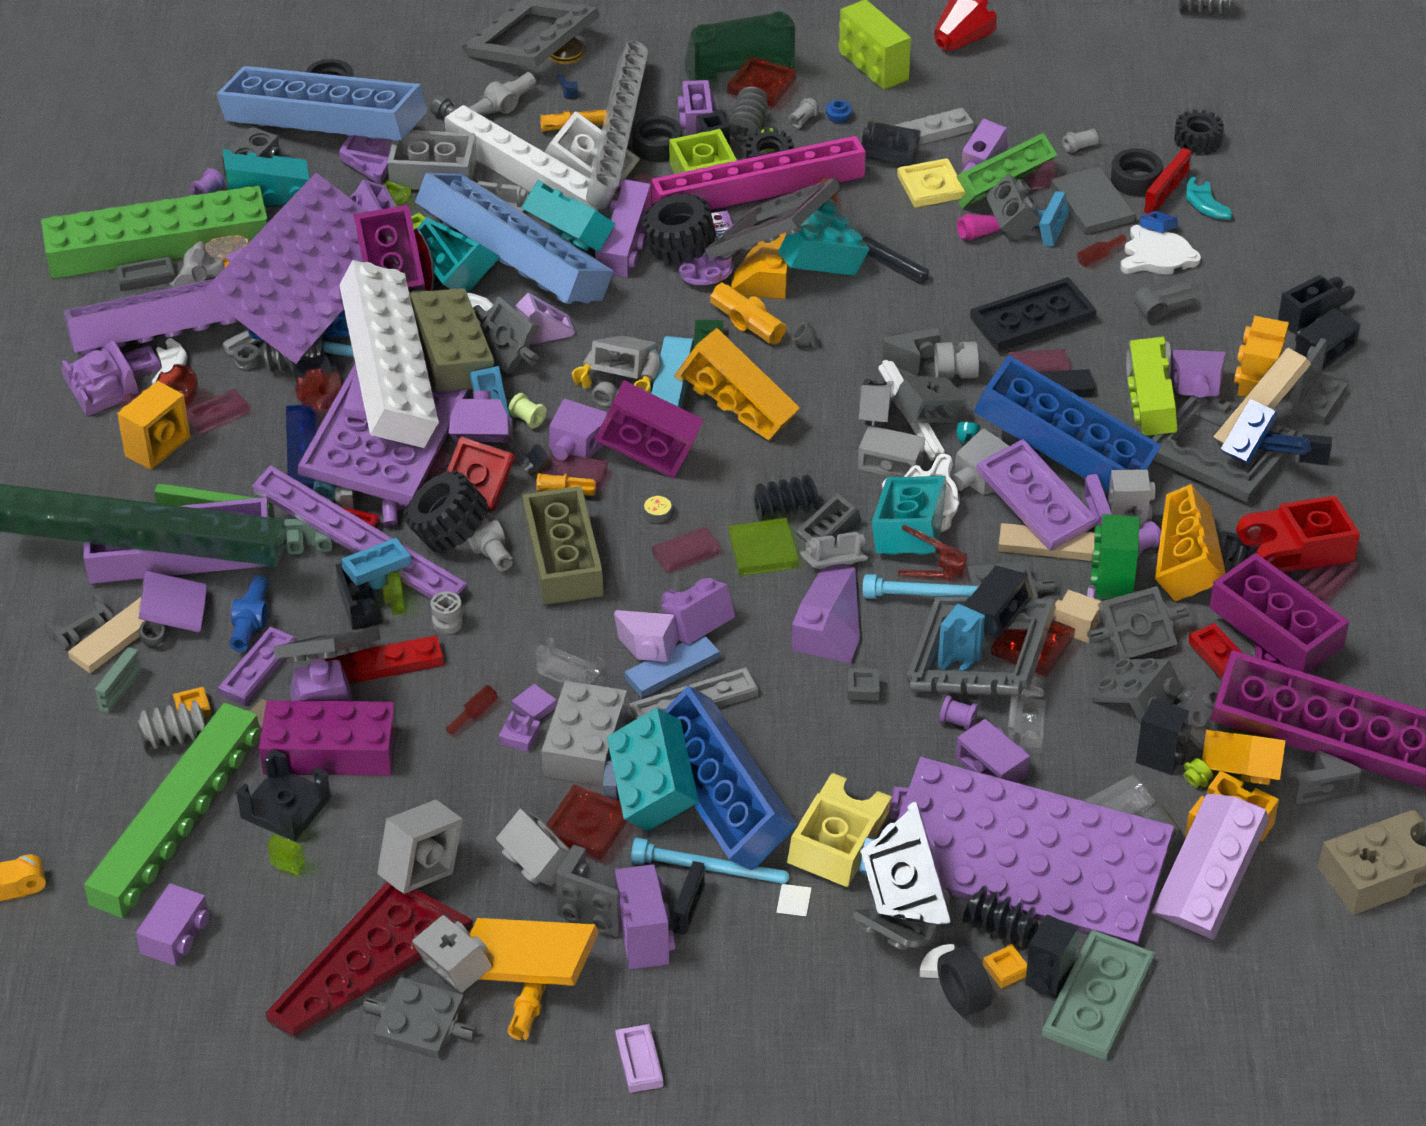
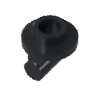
M540 444L534 445L528 454L526 452L521 454L523 461L520 464L531 477L534 474L542 473L543 470H547L552 466V461Z

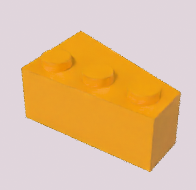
M1206 730L1202 761L1211 770L1241 774V781L1270 785L1271 779L1280 780L1286 740Z

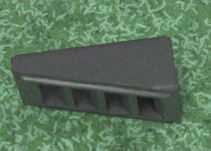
M836 493L795 531L796 535L805 542L814 538L808 534L812 530L820 537L832 535L834 538H837L838 534H843L861 519L859 509ZM838 512L842 515L840 518L836 515ZM832 519L835 523L832 525L827 520ZM823 525L827 530L824 532L818 526Z

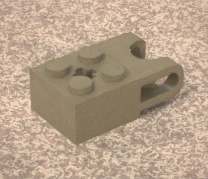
M1417 810L1404 812L1323 842L1318 868L1352 915L1406 896L1411 893V889L1426 884V847L1416 843L1423 834L1426 821Z

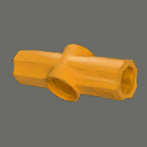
M723 282L718 284L710 295V303L729 315L732 324L738 330L745 331L749 329L773 345L779 343L786 333V324L768 313L764 303L758 297L751 296L746 298Z

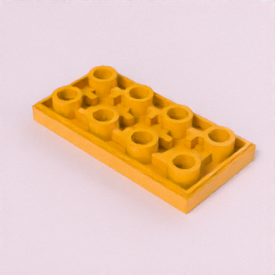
M477 918L470 932V937L473 939L477 936L484 942L489 950L486 956L492 965V968L479 979L575 986L599 931L595 924Z

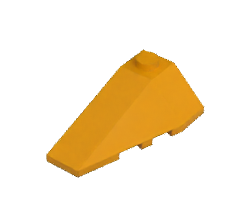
M786 232L780 234L779 238L770 243H765L764 240L760 241L758 245L750 250L734 272L731 284L733 289L743 296L786 299L791 268L778 253Z

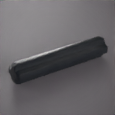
M870 237L863 238L865 244L870 248L867 253L868 256L918 283H924L928 279L929 270Z

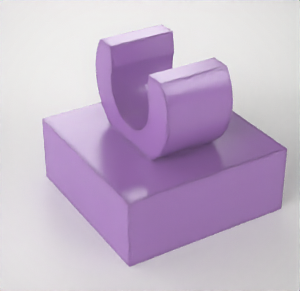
M511 711L498 736L499 744L529 753L541 731L540 721L533 720L528 715L526 717L516 715L514 711Z

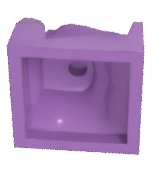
M114 340L106 344L101 351L94 350L72 364L68 365L66 360L62 361V376L86 416L139 395L133 372Z
M477 390L474 391L473 399H459L450 416L449 435L454 442H458L459 438L463 437L482 443H513L512 418H508L500 399H491V391Z

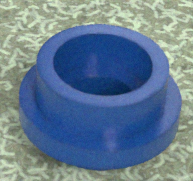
M834 100L826 106V115L833 123L846 122L852 113L851 105L844 100Z

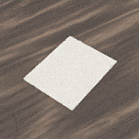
M782 884L776 913L806 916L811 887Z

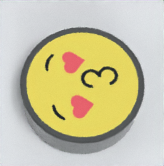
M653 495L643 502V516L651 523H664L673 515L672 501L665 496Z

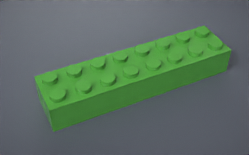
M248 186L240 189L163 199L148 203H136L115 208L109 207L102 210L83 211L76 214L41 219L51 279L116 269L115 266L163 257H170L171 260L182 259L187 250L200 241L204 243L206 248L247 244L268 223L260 186Z

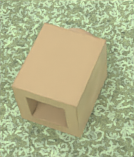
M1068 590L1063 600L1058 599L1055 603L1056 610L1053 617L1056 619L1054 631L1089 643V639L1092 637L1088 638L1087 632L1097 629L1101 623V613L1098 607L1101 601Z

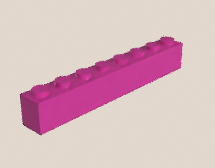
M857 136L653 178L651 179L652 204L666 196L670 197L673 194L682 195L688 193L690 196L697 195L700 199H705L710 206V210L796 192L834 177L838 182L862 178L865 174V150Z

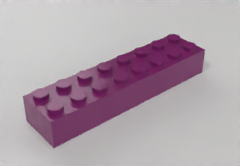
M1234 650L1231 651L1210 721L1260 737L1286 740V745L1316 754L1317 750H1321L1359 768L1426 789V710Z

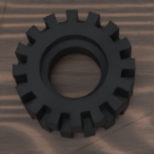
M1197 109L1192 110V113L1186 111L1184 115L1180 114L1176 120L1175 145L1177 147L1180 146V150L1185 148L1191 150V153L1196 152V156H1201V152H1204L1205 155H1209L1210 151L1214 153L1217 151V148L1221 147L1224 123L1219 116L1214 117L1215 113L1213 112L1206 114V110H1202L1201 113H1198Z
M765 127L763 133L758 129L756 130V136L752 133L749 136V140H747L746 159L762 156L760 151L764 149H775L779 152L794 149V142H792L790 135L786 137L785 131L782 130L779 134L778 128H773V132H771L769 127Z

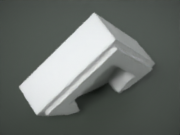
M954 944L942 945L931 950L921 963L920 977L939 978L937 971L938 958L942 954L954 950Z

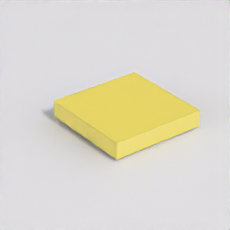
M948 158L897 168V176L914 208L962 199L966 194L956 178L958 175Z

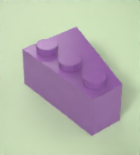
M654 864L614 869L615 889L620 892L621 926L629 970L669 965V951L675 950L673 931L668 930V923H670L668 904L663 903L662 897H665L663 877L657 878Z

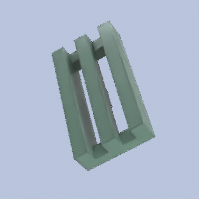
M130 647L126 648L96 686L95 693L99 711L109 714L142 672V668L138 666L140 659L136 658L139 655L138 650Z

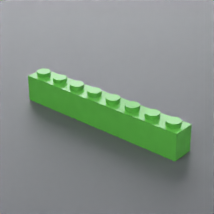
M225 702L222 704L84 883L90 906L124 918L130 908L137 905L142 892L148 884H152L155 881L158 871L166 860H170L173 857L176 847L181 840L191 833L193 825L200 815L207 812L212 799L218 791H222L225 788L228 778L235 769L242 765L244 757L251 747H255L258 744L261 730L259 729L257 714Z

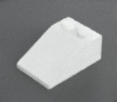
M575 111L550 142L545 153L590 179L601 130ZM626 149L620 179H625L640 160L628 149Z

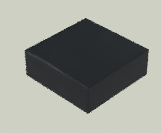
M1303 434L1302 437L1310 440L1312 450L1305 455H1299V462L1328 465L1333 437Z

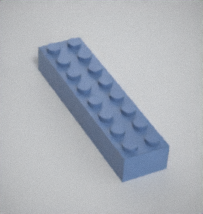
M243 66L216 94L225 121L295 128L304 131L339 133L348 136L384 138L393 141H402L428 112L421 84Z
M425 172L415 203L423 207L426 214L443 220L442 224L446 227L457 229L462 235L501 256L499 258L501 263L518 269V274L538 282L537 286L541 289L552 291L561 302L572 304L574 301H580L589 304L590 301H603L614 272L612 269L460 173Z

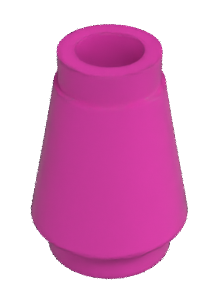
M965 214L963 217H959L957 221L959 237L968 241L998 232L1000 227L995 216Z

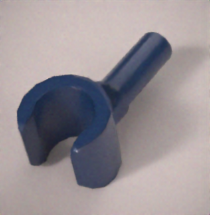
M558 74L556 78L563 87L564 98L578 97L577 81L568 82L562 74Z

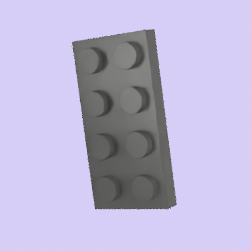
M378 627L324 634L274 646L275 659L287 657L288 663H294L313 658H332L371 648L370 642L381 640L380 630Z

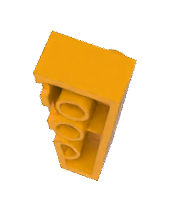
M718 328L713 330L695 346L674 375L681 382L686 379L694 385L693 390L703 396L706 393L717 400V406L725 412L729 410L736 413L740 422L768 441L783 429L800 409L790 397Z
M1192 484L1166 494L1155 580L1176 602L1213 587V582L1226 574L1212 508Z

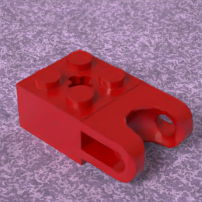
M1336 495L1279 504V509L1243 516L1236 527V532L1242 543L1247 546H1260L1257 554L1283 573L1354 562L1360 538V532ZM1255 526L1260 527V529H1254V530L1248 531V530L1251 529L1252 527H1255Z

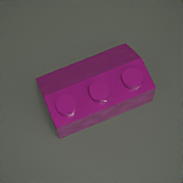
M409 205L353 214L362 261L405 273L409 292L425 290Z

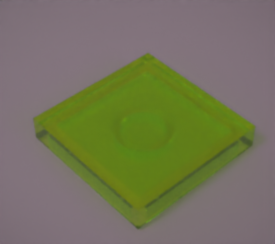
M787 518L728 526V537L738 575L798 568V557Z

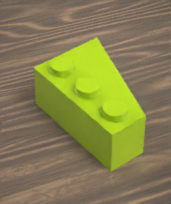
M1165 336L1130 340L1133 376L1127 377L1134 424L1140 425L1141 433L1145 436L1177 432L1176 407L1172 381L1169 378L1168 372L1169 362L1168 358H1166Z

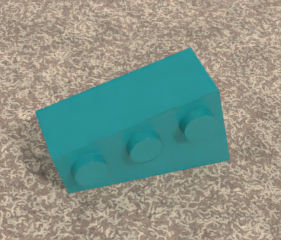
M223 149L228 190L260 186L264 207L286 204L309 180L306 160L281 156L264 158L257 157L256 153L248 152L247 155L231 153L229 149Z
M537 180L521 207L550 226L549 230L586 252L589 248L599 252L616 224L595 209L574 198L570 199L564 196L562 192L552 189L540 180Z
M428 217L417 227L430 248L434 273L442 284L450 289L465 288L468 293L501 257L482 244Z

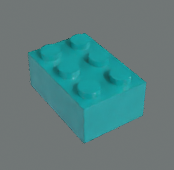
M656 707L607 736L624 820L649 831L699 803L681 720Z

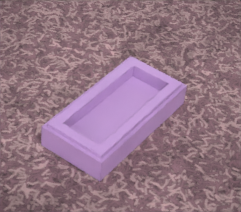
M645 1024L615 1030L629 1093L664 1087L650 1025Z

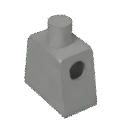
M983 428L956 454L955 474L951 476V479L956 484L957 490L962 491L971 486L981 495L994 492L993 488L975 470L976 465L982 460L1009 447V445L987 429Z

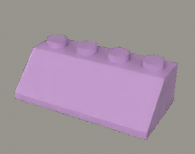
M1206 794L1156 901L1152 914L1214 940L1269 822L1266 809L1237 797Z

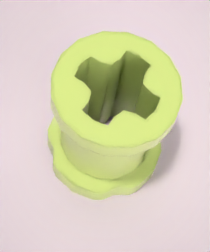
M523 393L515 395L508 407L510 416L526 421L527 426L532 429L539 427L543 423L547 412L544 405H536Z

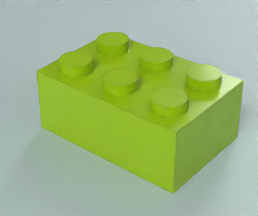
M862 0L840 9V40L838 43L840 53L883 90L909 80L911 37L868 0Z

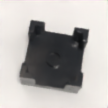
M273 749L265 758L264 763L267 777L251 795L248 784L244 783L236 793L240 817L296 842L331 799L328 772L315 767L313 769L314 782L289 772L287 756Z

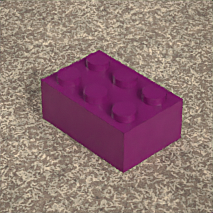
M624 380L594 440L674 479L692 447L704 419Z

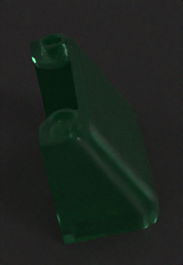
M777 11L771 14L700 24L693 28L684 59L685 72L689 81L711 80V82H717V73L762 65L766 73L771 72V69H776L781 72L782 78L795 76V24L792 18L785 12Z

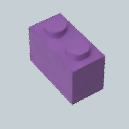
M986 719L957 737L955 759L968 770L1015 783H1020L1028 777L1030 755H1028L1023 747L1017 746L1005 736L1000 728L993 726Z
M169 883L136 932L140 954L176 966L183 954L186 955L190 951L193 939L199 930H203L209 921L210 912L207 909L205 895Z

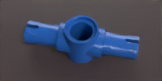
M263 576L252 577L247 593L242 596V599L236 598L233 601L231 623L234 626V631L230 639V646L235 651H246L252 634L258 628L263 629L266 626L268 604L265 601V596L269 588V582Z

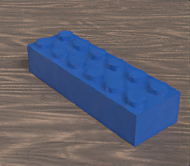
M1010 355L1007 356L984 389L973 411L1016 438L1024 439L1031 447L1086 479L1087 475L1097 474L1103 490L1109 492L1111 470H1148L1162 446Z
M688 685L664 711L681 720L699 803L695 804L694 807L728 859L749 870H753L798 825L713 700Z

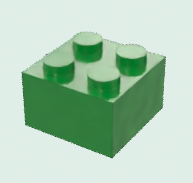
M1103 514L1102 525H1095L1090 586H1096L1095 599L1108 600L1134 592L1140 517Z

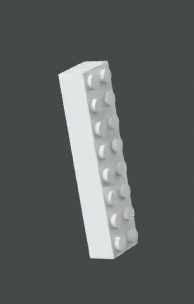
M352 260L339 286L370 435L425 448L439 421L405 273H401L396 269L375 266L369 262Z

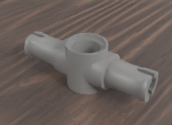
M527 72L512 82L508 81L501 84L499 81H494L485 89L482 100L468 108L483 117L499 111L503 114L511 113L516 108L520 96L536 87L535 77L530 72Z
M485 517L482 520L481 526L468 538L470 547L476 555L483 553L486 557H489L499 571H505L512 566L513 561L511 560V555L504 547L505 536L503 529L496 519L489 521Z

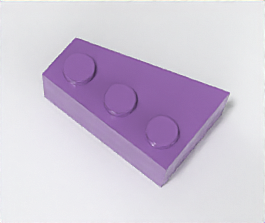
M620 179L617 187L618 200H612L610 204V210H614L611 220L616 224L600 251L595 250V259L614 271L613 275L628 278L632 267H637L640 250H644L647 243L642 219L646 215L645 211L651 207V184Z

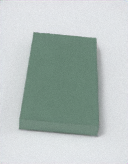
M1091 930L1042 1029L1041 1037L1107 1061L1154 962L1156 952Z

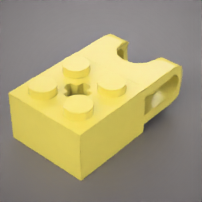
M832 773L820 793H817L794 831L791 837L787 863L848 887L860 867L861 850L863 849L865 838L876 839L889 815L892 796L877 791L867 800L852 799L846 795L843 789L847 778Z

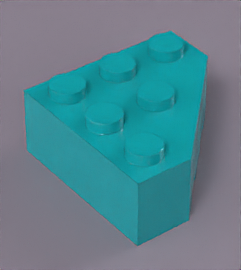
M828 199L801 224L802 229L789 236L786 234L778 253L790 268L855 276L870 248L862 240V236L849 224L850 221L837 209V205Z

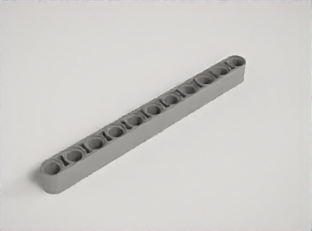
M637 41L627 42L617 63L587 189V202L598 209L608 208L620 181L648 55L647 47Z

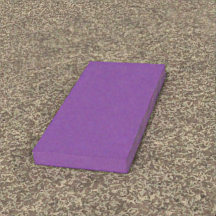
M1024 439L977 463L975 470L1049 551L1097 525L1098 519Z

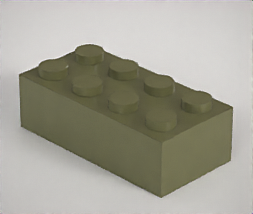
M465 288L410 293L426 369L434 392L472 389L469 372L492 368L494 359Z
M582 486L522 494L524 524L543 605L603 596L602 567Z

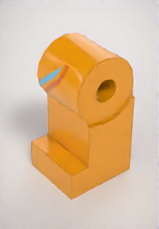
M29 854L20 856L16 860L0 862V901L34 894L45 887L43 860L39 856Z

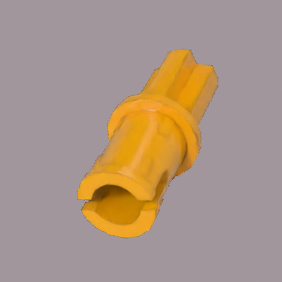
M542 473L537 475V492L582 486L583 494L586 496H594L596 492V481L593 479L569 477L567 473L564 476Z

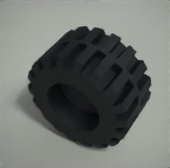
M684 193L682 195L673 194L670 197H663L660 201L654 202L652 207L645 211L646 215L642 219L650 253L655 255V258L659 261L664 260L665 263L675 262V264H679L684 261L690 262L694 258H700L703 256V253H706L705 249L716 238L710 206L705 199H700L697 195L690 196V194Z
M447 471L427 481L414 494L415 496L410 500L409 507L406 509L405 521L408 527L432 551L444 552L447 549L452 550L456 546H460L481 526L482 520L487 514L485 511L488 508V504L486 503V498L463 473Z

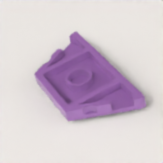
M357 135L348 136L339 151L340 160L373 181L382 184L388 173L387 162L393 140Z

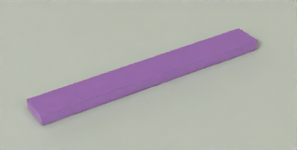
M271 465L252 485L254 493L263 498L267 497L269 502L354 553L393 539ZM405 545L403 547L411 555V565L389 573L430 599L444 591L456 593L461 597L468 589L465 581Z

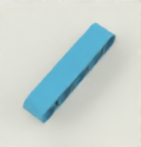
M665 336L660 354V367L651 394L680 408L683 405L688 381L684 379L681 382L674 375L694 349L693 338Z

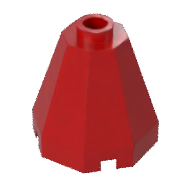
M949 0L934 30L937 46L943 50L952 51L991 35L997 29V14L993 9L990 12L986 8L989 4L988 1Z

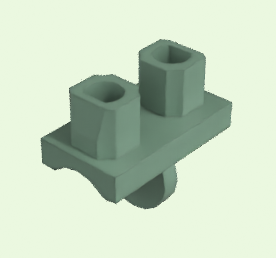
M297 518L280 520L283 547H287L289 554H301L304 551V546L316 545V550L320 552L331 551L333 544L337 543Z

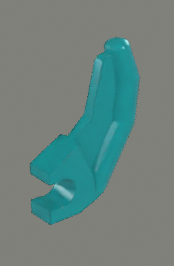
M1192 176L1187 183L1186 200L1204 215L1214 219L1230 220L1233 213L1230 211V208L1213 199L1210 182L1206 181L1204 185L1198 186L1196 185L1197 178Z

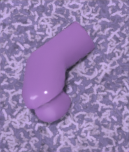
M384 498L382 503L383 526L387 528L396 527L398 525V511L402 510L404 506L409 505Z

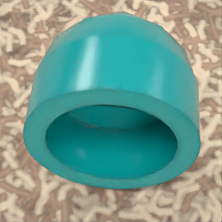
M971 422L958 423L957 439L961 444H964L965 439L970 441L980 431L981 426Z

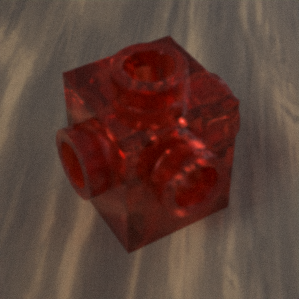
M323 368L305 371L306 376L297 378L298 384L295 386L298 401H301L302 407L311 406L312 411L329 409V403L334 402L341 389L339 372L323 373Z

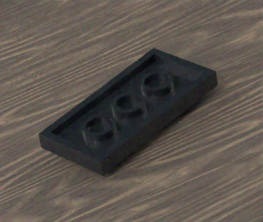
M1066 277L972 308L970 310V318L993 347L1000 351L1096 319L1097 310L1071 279Z

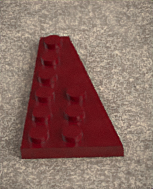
M386 882L266 1012V1019L269 1023L290 1035L296 1036L420 961L422 958L412 940L442 915L452 923L459 921L467 931L473 928V920L416 889L403 894L389 882Z

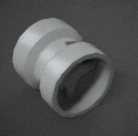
M449 591L434 595L430 603L434 630L443 635L458 632L463 627L460 597L456 593Z

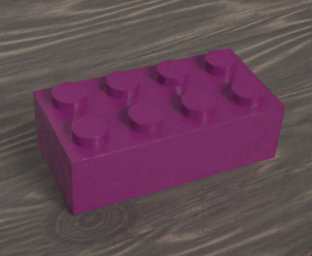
M1254 553L1213 582L1209 608L1291 669L1308 674L1345 646L1349 620L1257 553Z
M266 700L259 744L263 774H266L265 758L274 749L287 756L289 772L297 775H313V769L316 767L328 772V775L391 776L397 732L394 702Z

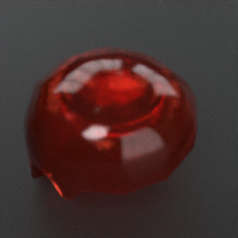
M174 364L170 371L160 372L156 381L184 394L186 407L193 403L198 394V380L196 373L189 366Z

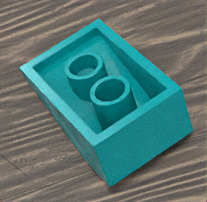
M946 476L887 477L872 519L876 553H886L888 555L916 553L925 555L936 552L941 534Z

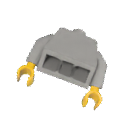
M627 336L594 340L591 351L583 361L584 366L575 368L572 372L575 386H578L581 382L584 389L590 387L592 380L589 373L590 371L598 370L636 379L641 378L634 385L651 393L650 383L654 382L660 367V356L656 351V343Z

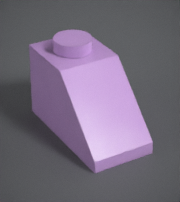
M527 293L515 305L540 326L531 342L532 344L572 337L576 333L568 314L530 293Z
M615 611L614 616L618 637L638 660L668 661L679 640L675 615Z

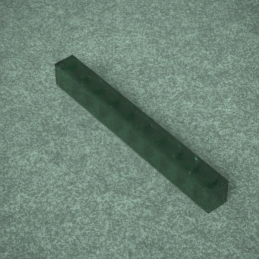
M0 484V532L274 567L278 566L287 543L284 519Z

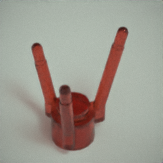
M907 525L902 526L903 531L937 548L935 553L941 555L938 567L943 568V571L899 570V576L943 578L952 581L953 575L962 576L967 562V553L949 547Z

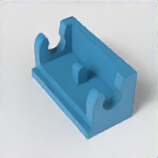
M957 603L940 625L938 668L947 670L953 662L960 661L963 665L960 666L959 671H968L975 661L979 662L982 659L985 615Z

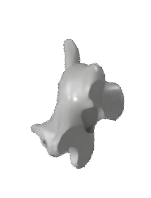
M200 241L187 250L183 258V267L174 281L169 283V287L173 288L216 278L225 268L223 260L212 257L205 251L206 247Z

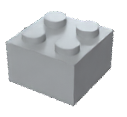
M436 799L387 818L377 874L403 894L453 874L463 819Z

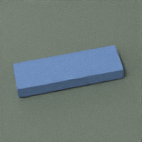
M704 635L690 644L682 642L676 645L667 662L647 660L625 671V680L641 698H644L720 659V651Z

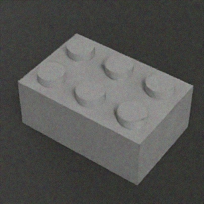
M411 130L402 141H393L387 162L390 188L419 190L425 172L460 173L473 180L477 161L475 133Z
M572 681L564 682L541 751L543 777L603 786L606 761H612L607 736L625 726L628 717L627 690Z

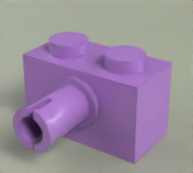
M704 578L697 581L695 586L685 592L668 589L669 592L665 591L662 596L661 607L663 614L675 615L678 641L686 644L694 642L736 617L727 584L712 578Z

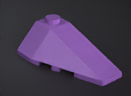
M842 564L831 565L820 570L799 606L792 624V650L852 664L860 643L855 567Z

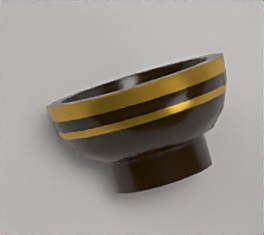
M574 37L553 53L549 59L559 64L576 63L584 56L583 45L579 39Z

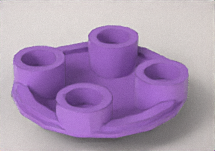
M703 253V256L700 258H694L690 262L684 261L679 268L680 276L684 281L693 285L718 283L732 273L734 268L732 255L724 259L721 256L709 259L707 253Z

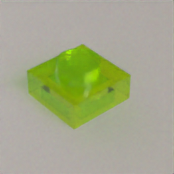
M389 180L383 184L388 189L396 207L401 206L411 198V188Z
M393 571L387 574L388 585H382L385 604L391 603L392 615L405 614L399 571Z
M276 834L267 842L270 864L281 871H289L299 876L305 868L303 846Z

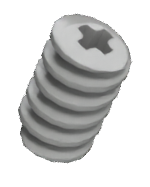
M196 700L192 701L190 711L187 710L184 703L179 704L178 713L174 712L171 705H167L165 715H162L156 707L154 708L152 718L148 716L145 710H141L140 719L138 720L144 751H146L148 741L151 742L155 749H158L160 739L162 738L167 746H171L173 736H176L180 744H184L185 736L189 734L194 742L198 737V732H202L205 728L203 711Z

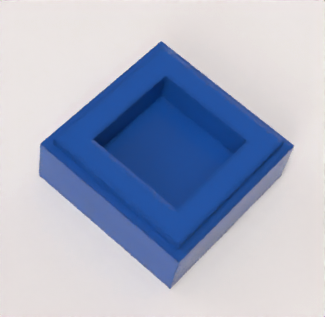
M1158 211L1146 214L1140 219L1141 227L1160 233L1175 229L1178 224L1177 217Z

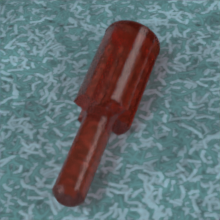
M1122 234L1106 243L1099 241L1079 251L1077 259L1082 266L1086 267L1109 255V250L1126 242L1127 238Z
M485 685L463 705L465 710L446 727L447 733L454 734L471 717L473 720L477 719L498 699L496 691L489 685Z

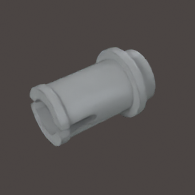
M803 99L800 102V107L788 116L789 123L795 118L797 119L791 125L793 128L800 129L809 118H814L818 114L819 105L814 99Z
M1094 128L1078 133L1068 132L1062 139L1063 147L1067 152L1075 153L1080 148L1097 145L1098 134Z

